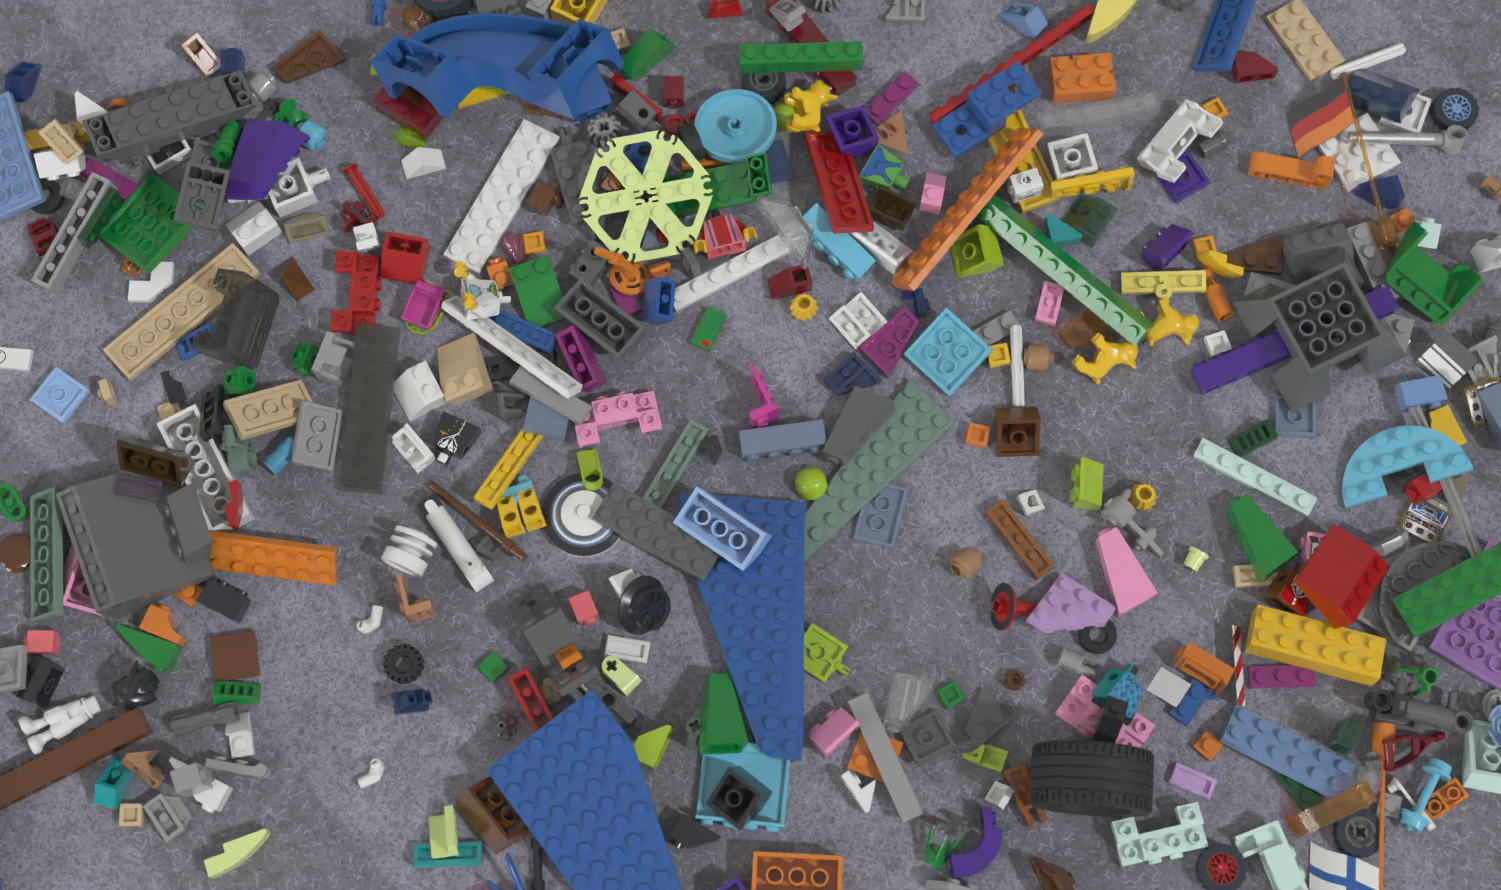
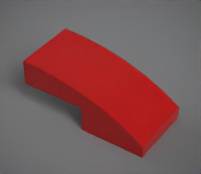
M237 480L228 482L233 502L224 505L229 526L234 530L239 528L243 514L242 485Z

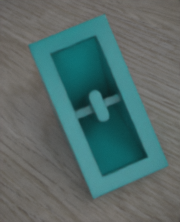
M1050 213L1046 215L1043 223L1046 236L1060 248L1079 244L1083 234Z

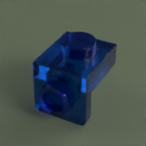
M916 288L915 291H902L901 301L913 299L917 319L924 318L927 311H929L928 298L924 299L923 288Z

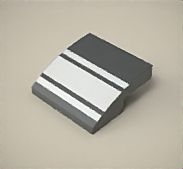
M1447 331L1416 363L1431 377L1441 375L1444 388L1447 391L1479 360Z

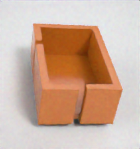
M1111 53L1075 55L1072 57V60H1069V56L1051 57L1048 64L1052 104L1113 99L1116 92L1114 73H1112Z

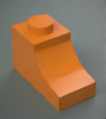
M160 603L157 607L150 604L139 628L183 647L187 639L180 636L176 631L173 623L175 615L170 613L171 608Z

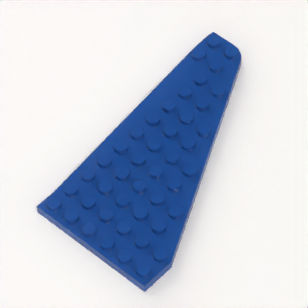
M680 492L677 516L692 493ZM713 495L771 534L772 537L760 555L744 571L720 555L706 580L702 582L696 578L758 748L769 758L802 761L804 742V552L807 503Z

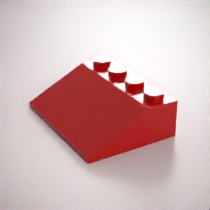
M1333 524L1294 582L1331 626L1336 629L1354 624L1389 569V565L1376 550Z

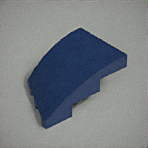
M783 139L773 141L766 151L771 185L794 178Z

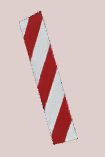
M1232 625L1237 705L1245 707L1240 627Z

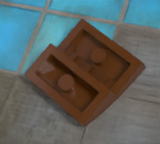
M255 630L211 637L216 681L260 676Z

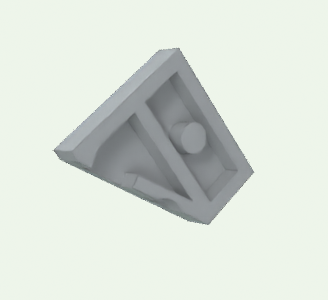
M947 878L946 882L927 880L925 889L978 890L979 886L965 883V886L959 885V880Z

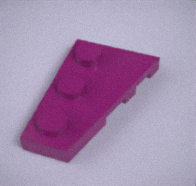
M904 307L863 343L859 350L889 378L920 321Z

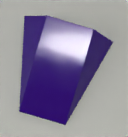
M247 121L240 133L225 197L229 200H263L278 181L276 178L278 174L285 172L289 167L288 161L292 156L296 157L301 151L299 147L302 143H307L310 136L283 121Z

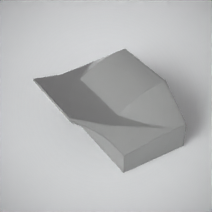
M1400 530L1369 545L1379 553L1389 566L1398 556L1412 548L1406 530Z
M160 793L143 805V808L167 843L187 830V824L192 818L179 796L173 797Z

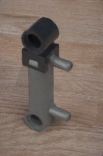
M1398 677L1395 692L1390 693L1386 689H1377L1367 692L1364 696V705L1371 712L1383 711L1382 715L1411 720L1456 734L1467 733L1474 726L1473 716L1469 712L1455 710L1458 693L1455 691L1449 692L1447 705L1442 707L1412 699L1410 696L1405 695L1404 691L1407 680L1406 678ZM1377 695L1381 699L1380 706L1376 703ZM1458 717H1459V719L1461 720V726H1460V727L1457 725V718H1458Z

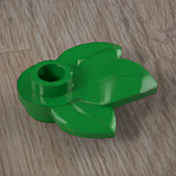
M295 99L283 101L280 105V111L272 118V121H283L294 128H297L301 122L304 123L308 120V116L304 111L296 109Z

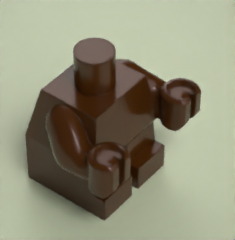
M554 180L548 186L543 183L535 186V190L526 201L546 216L554 205L561 208L564 204V201L559 198V194L555 192L559 184Z

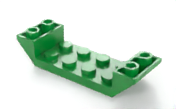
M766 152L746 156L745 162L706 169L709 175L701 177V179L711 178V181L704 183V188L706 190L713 189V192L709 194L704 193V196L713 195L707 212L756 203L772 194ZM666 172L663 183L691 178L694 172L670 176ZM649 194V196L652 198V196H657V194ZM697 199L668 203L667 206L677 217H685L697 214L700 203Z

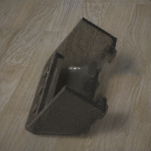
M218 268L214 278V287L216 291L224 295L212 333L205 330L197 332L192 347L210 358L253 370L259 365L279 304V296L276 291L244 271Z

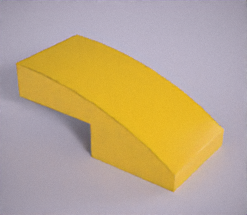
M1212 250L1198 254V259L1202 264L1224 278L1235 279L1243 276L1244 268L1226 263V254Z

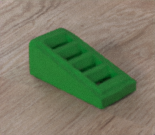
M214 681L212 697L216 707L230 702H236L237 705L260 703V683Z

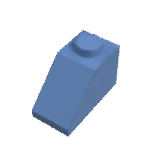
M1012 1L999 14L1026 36L1036 37L1048 24L1037 5Z

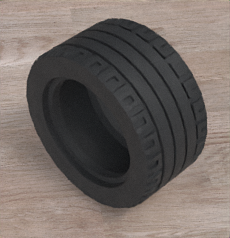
M1079 740L1038 742L1032 747L1029 803L1034 808L1067 814L1103 817L1148 816L1152 812L1154 755L1150 750L1108 742Z

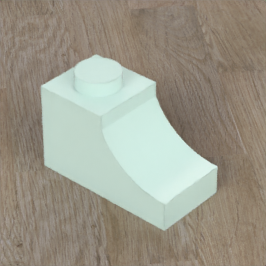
M1422 217L1421 221L1414 220L1428 232L1417 246L1437 249L1442 224L1434 223L1435 219ZM1406 230L1401 233H1391L1390 242L1400 244Z

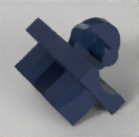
M425 689L399 691L390 694L394 701L395 715L429 711L428 705L433 702L431 692L429 690L425 691Z

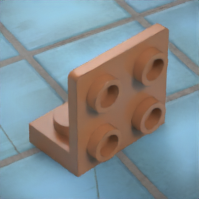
M401 573L396 574L397 581H394L397 593L400 594L403 600L399 602L402 614H405V617L409 618L412 623L438 616L436 607L430 600L419 599L412 604L406 579Z

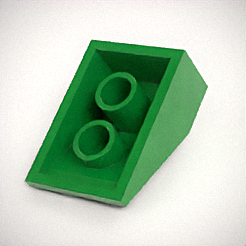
M548 255L509 268L527 321L545 327L566 320L565 317L554 310V307L563 297Z

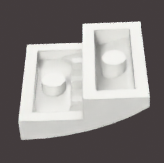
M862 292L854 297L846 306L843 305L829 318L856 350L888 322Z

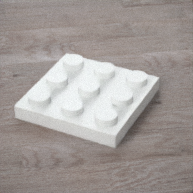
M1368 113L1355 119L1353 124L1337 136L1317 146L1323 156H1330L1335 159L1334 172L1348 193L1401 163L1389 144H1355L1354 142L1349 144L1347 142L1349 131L1351 133L1356 131L1380 132Z

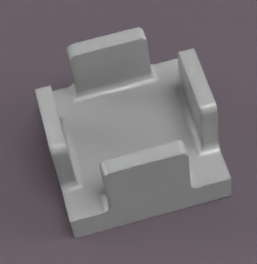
M327 331L311 369L317 379L324 383L330 382L341 386L342 381L339 377L346 379L353 364V359L345 357L347 350L355 351V345L353 342L339 338L335 333Z

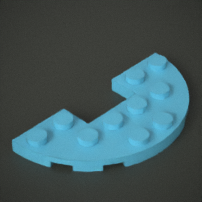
M1415 425L1389 428L1367 439L1350 458L1342 483L1345 508H1350L1387 497L1388 495L1381 476L1423 463L1430 483L1474 469L1462 448L1451 438L1439 431Z

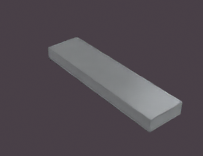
M523 366L519 367L509 381L513 387L579 425L583 423L592 410L591 405L575 396L569 399L562 396Z

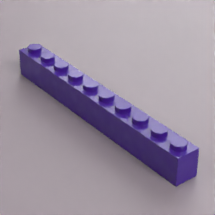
M1381 285L1369 290L1370 293L1364 295L1376 318L1383 319L1396 313L1399 309V305L1388 285L1381 287ZM1340 308L1342 314L1349 315L1345 308ZM1320 317L1322 323L1329 324L1327 318ZM1301 327L1304 333L1310 334L1308 327ZM1275 329L1271 332L1272 335L1265 338L1264 335L1258 336L1252 340L1253 343L1246 346L1244 344L1237 345L1232 349V352L1227 354L1221 352L1213 356L1211 361L1206 362L1202 360L1194 364L1191 375L1200 394H1206L1291 358L1292 355L1279 331ZM1331 336V340L1338 338L1337 336Z

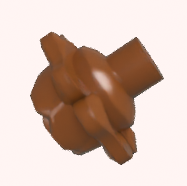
M125 257L121 261V264L124 265L122 271L127 272L130 277L141 275L142 269Z

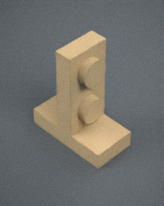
M54 118L38 132L67 165L84 152V149L74 139L78 127L73 122L63 127Z

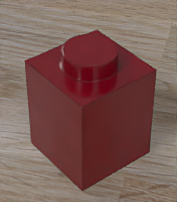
M663 76L664 106L670 109L684 106V76Z

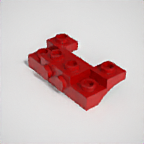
M336 251L335 272L351 274L348 311H331L330 331L332 333L375 337L377 311L381 310V299H378V292L382 291L383 282L380 279V255L358 254L357 251Z

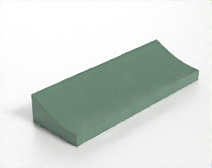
M52 487L30 496L31 622L49 624L53 619L63 615L62 512L55 495L62 491L61 487Z

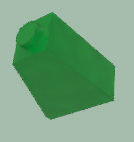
M649 28L623 58L622 75L628 80H640L671 53L676 46L664 34Z

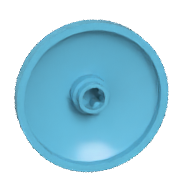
M731 89L711 96L702 104L696 114L695 127L705 153L722 162L740 163L746 161V156L765 153L769 149L776 136L777 122L772 106L762 96L748 90Z

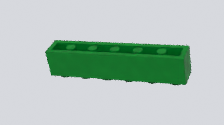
M862 41L740 45L741 74L863 70Z

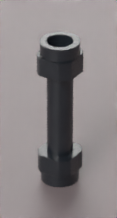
M531 838L530 850H533L534 881H531L532 890H545L546 885L545 881H543L542 850L544 849L536 838Z

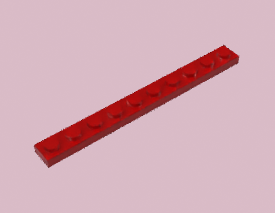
M1090 4L1084 9L1083 7L1077 9L1071 18H1065L1059 22L1058 27L1053 30H1047L1038 41H1031L1022 52L1017 51L1010 57L1009 61L998 64L994 69L995 71L981 76L976 84L968 85L959 96H952L946 102V105L943 107L939 106L930 113V125L932 126L964 105L967 93L1018 61L1023 67L1092 19L1095 10Z

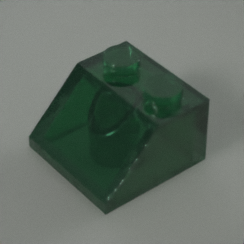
M1080 194L1062 219V222L1083 234L1081 242L1093 249L1114 218L1118 208L1102 198Z

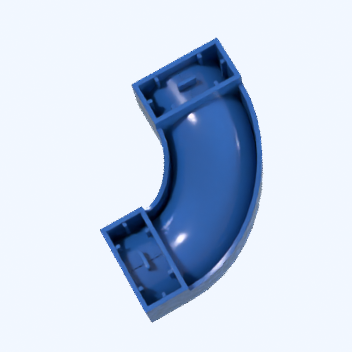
M495 13L470 14L443 19L423 27L408 38L396 34L370 60L390 98L396 99L408 86H411L427 98L439 115L445 118L473 89L479 86H491L512 93L546 110L575 119L579 115L576 101L577 90L585 71L595 62L617 70L624 66L609 28L578 19L571 25L531 16Z

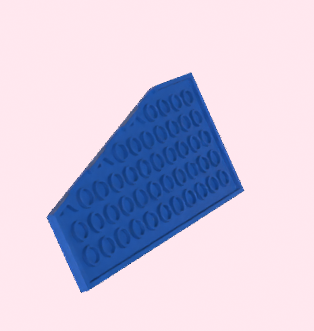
M595 689L589 691L486 769L573 890H681L634 742Z

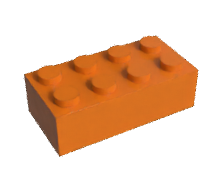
M753 851L752 890H842L843 856Z

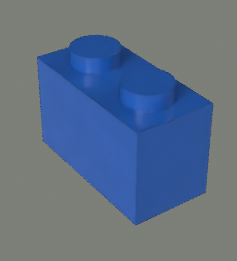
M657 276L645 281L642 310L643 322L662 325L673 321L675 280Z

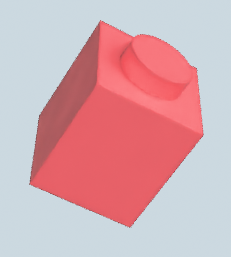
M589 590L568 598L579 625L584 624L586 627L597 622L596 619L599 618V614Z
M54 630L28 631V635L24 639V645L28 647L27 653L31 655H59L60 633Z

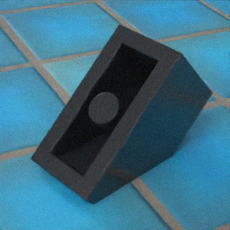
M1109 695L1106 697L1100 707L1091 741L1116 743L1125 720L1128 702Z
M682 813L669 834V837L673 839L671 844L681 850L683 847L690 849L719 842L721 838L720 835Z

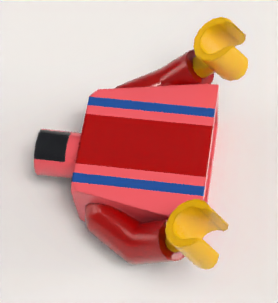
M712 210L709 213L710 219L703 222L704 228L700 230L699 236L694 242L695 254L698 251H704L707 253L708 259L746 251L745 240L749 242V239L752 237L758 238L755 227H747L739 220H734L730 214L722 216L720 210Z

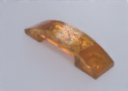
M1366 779L1347 788L1344 792L1285 818L1295 837L1298 838L1365 808L1377 801V798Z

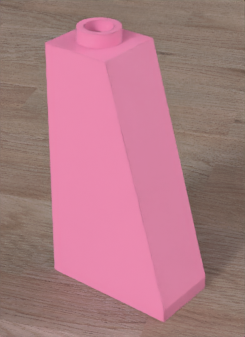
M1108 527L1098 533L1099 537L1095 542L1112 603L1117 607L1115 614L1117 617H1120L1153 598L1158 592L1118 528L1115 527L1110 530Z

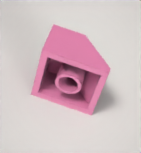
M835 708L832 709L825 716L827 720L822 725L817 723L809 731L811 735L808 740L825 758L831 755L859 728L860 723L843 708H839L837 711Z

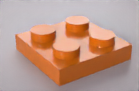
M860 732L847 769L884 783ZM888 737L897 757H899L903 742Z

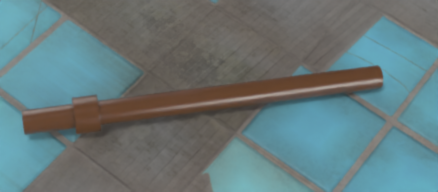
M434 481L428 484L427 487L501 544L503 550L507 553H512L522 562L527 559L528 555L516 546V542L504 537Z

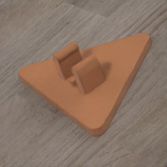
M898 112L875 128V131L879 137V144L906 154L908 148L903 116L901 112Z

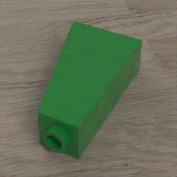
M1245 494L1241 498L1239 496L1235 497L1229 503L1230 507L1227 515L1257 579L1262 583L1291 562L1298 551L1252 498Z
M721 672L710 673L702 686L700 755L741 753L748 744V739L730 673Z

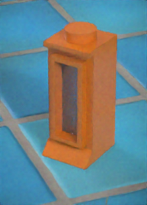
M1190 641L1184 648L1180 647L1174 656L1177 660L1173 668L1177 666L1182 671L1214 689L1217 697L1225 689L1235 670Z

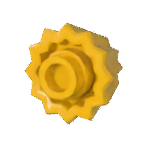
M804 293L796 295L791 300L792 305L789 307L792 310L791 315H794L796 320H811L814 315H817L816 310L819 308L816 305L817 300L812 298L811 295Z
M1143 482L1139 485L1134 484V487L1131 489L1132 495L1129 498L1130 503L1135 507V510H1151V507L1156 505L1157 495L1155 489L1151 488L1150 484L1146 485Z

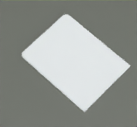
M1161 667L1147 688V691L1177 707L1191 684Z

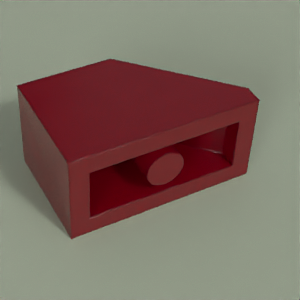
M1238 51L1231 68L1234 84L1274 79L1278 72V67L1254 51Z

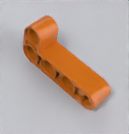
M1253 152L1250 155L1248 175L1267 180L1277 179L1279 182L1288 184L1298 183L1299 186L1308 188L1318 187L1319 190H1324L1333 179L1335 159L1330 156H1319L1314 162L1264 152Z

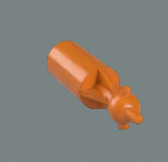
M1200 264V270H1206V293L1204 294L1217 321L1223 322L1232 318L1235 312L1222 285L1217 284L1211 278L1213 271Z

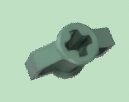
M698 707L695 709L694 716L689 718L685 725L688 735L686 747L695 749L697 740L700 738L701 708Z

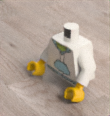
M463 261L456 263L454 274L458 278L462 277L460 296L467 320L486 319L490 316L498 315L500 304L511 302L510 291H498L494 280L477 279L470 272H466L468 266Z

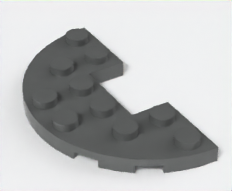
M1450 541L1422 543L1408 549L1392 562L1380 584L1378 609L1384 630L1394 645L1409 635L1411 631L1392 602V599L1471 558L1468 548Z

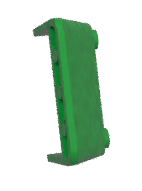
M1414 221L1406 230L1385 273V281L1436 323H1443L1465 302L1484 279L1466 264L1454 265L1450 272L1444 269L1417 246L1428 232Z

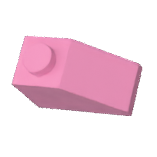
M926 173L919 211L939 215L947 176Z

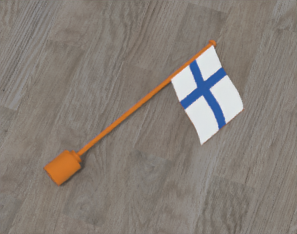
M1372 724V751L1376 752L1377 756H1381L1379 868L1358 858L1326 850L1310 841L1309 890H1383L1385 757L1382 740L1395 735L1394 724ZM1393 743V752H1395V743Z

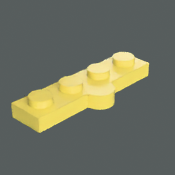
M1206 270L1121 273V295L1155 294L1156 298L1160 301L1165 297L1170 299L1172 293H1206Z

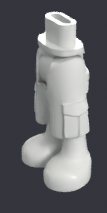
M93 695L87 699L82 697L81 701L80 699L74 700L64 705L49 708L44 711V717L30 719L28 716H22L18 718V722L22 731L27 736L50 725L49 730L27 738L32 752L37 755L43 751L44 745L50 739L55 738L59 740L69 735L75 728L87 722L89 718L92 719L93 714L101 711L96 697Z

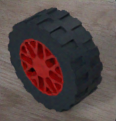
M1215 844L1205 848L1198 855V860L1195 862V874H1197V880L1203 885L1204 889L1237 890L1246 879V861L1236 848L1230 847L1227 844Z

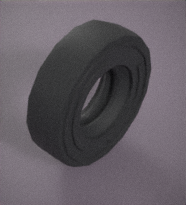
M41 178L39 180L42 190L52 191L53 197L50 202L38 204L31 209L38 214L48 215L58 211L63 205L65 199L64 191L56 181H47V178Z
M1110 619L1104 627H1101L1106 633L1105 640L1101 643L1092 641L1089 635L1090 630L1096 626H1088L1078 630L1080 644L1085 650L1093 654L1106 653L1112 649L1117 640V630Z

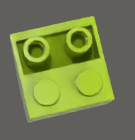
M1081 457L1079 462L1075 463L1074 469L1071 470V481H1074V486L1070 491V502H1073V508L1099 510L1101 508L1103 464L1086 457Z

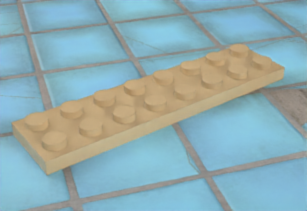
M232 243L106 346L103 351L124 375L132 381L174 347L181 338L191 333L261 275V273Z

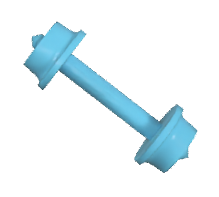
M1430 758L1427 765L1422 766V769L1430 774V777L1413 811L1408 809H1401L1400 811L1402 814L1400 824L1406 827L1408 831L1421 833L1425 826H1429L1430 822L1421 816L1438 780L1451 781L1450 773L1452 767L1445 763L1444 760Z

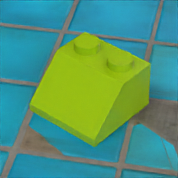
M979 224L963 232L950 247L957 278L992 272L1004 266L997 234L989 226Z
M665 725L638 736L636 741L632 740L641 766L656 772L672 736V726Z

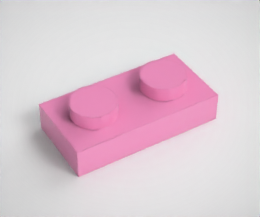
M1044 281L1035 322L1055 326L1064 288L1060 284Z

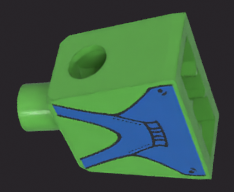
M880 145L876 146L859 175L861 185L878 190L880 185L890 190L896 185L905 190L910 179L901 175L904 166L903 162Z

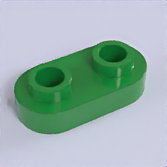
M7 483L0 484L1 511L8 520L14 523L22 522L28 515L27 506L14 487ZM9 492V497L4 499V493ZM20 509V514L15 516L14 511Z

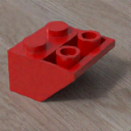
M387 232L382 249L381 278L415 285L418 280L423 281L431 250L428 239Z

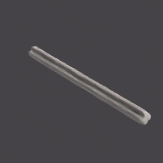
M1414 406L1410 408L1409 412L1415 426L1429 428L1421 407ZM1451 477L1439 480L1471 557L1481 553L1482 549Z

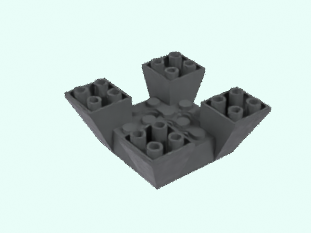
M1345 247L1308 264L1307 268L1313 278L1288 290L1273 284H1267L1232 302L1251 339L1276 327L1290 351L1293 360L1275 372L1272 377L1291 412L1330 394L1329 367L1356 355L1367 375H1370L1406 357L1386 319L1376 318L1359 286L1365 284ZM1310 299H1316L1319 302V306L1313 305ZM1340 308H1345L1349 315L1342 314ZM1320 317L1327 318L1329 324L1322 323ZM1301 327H1308L1310 334L1304 333ZM1331 336H1337L1340 343L1333 342Z

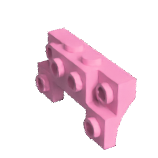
M654 391L636 395L621 392L611 398L607 396L598 397L595 399L596 401H592V404H590L592 410L583 423L579 425L574 422L580 448L595 443L600 444L598 430L639 422L642 435L650 431L663 430Z
M1081 675L1055 714L1075 727L1079 735L1092 739L1100 707L1091 700L1094 697L1092 693L1098 685L1084 675ZM1136 713L1128 726L1122 725L1116 744L1141 747L1155 727V724L1139 713Z

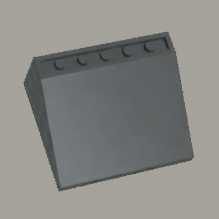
M123 471L74 485L55 494L96 613L120 619L216 576L210 557L184 563L183 557H178L176 545L178 544L177 537H172L170 531L172 521L170 517H166L163 505H166L167 496L180 490L184 485L181 487Z

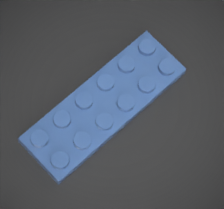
M1235 704L1231 711L1220 742L1340 804L1345 799L1356 767L1355 764Z

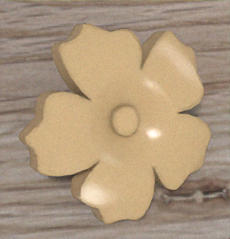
M550 677L544 679L543 684L539 687V692L543 695L542 698L545 703L551 704L552 702L560 701L562 696L558 693L559 691Z

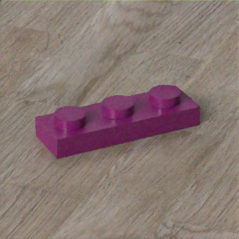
M903 71L866 108L870 120L879 126L919 86V83L906 71Z
M1294 665L1248 667L1250 689L1316 686L1315 671Z

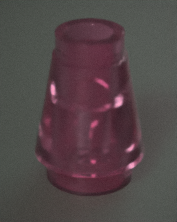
M518 233L505 236L503 238V246L514 262V265L526 262L522 237H519Z

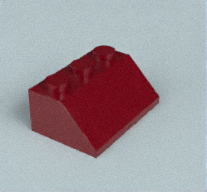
M408 86L396 99L390 98L383 87L373 100L377 110L425 141L444 118L439 115L427 98L411 86Z

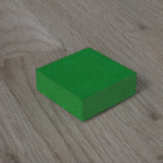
M495 652L478 666L493 683L509 669Z
M955 680L935 691L947 710L966 699Z

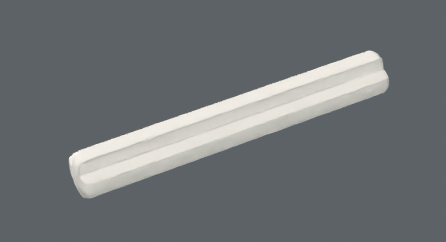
M1403 43L1395 44L1331 69L1330 74L1334 80L1339 79L1341 76L1350 75L1362 68L1365 69L1403 55L1406 48Z
M1012 325L1010 327L1013 407H1023L1025 401L1022 326Z

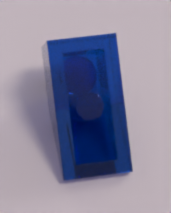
M24 61L19 63L5 74V92H11L15 102H25L34 93L42 65Z
M1398 175L1358 184L1353 191L1354 195L1380 209L1385 207L1388 210L1397 208L1405 198Z

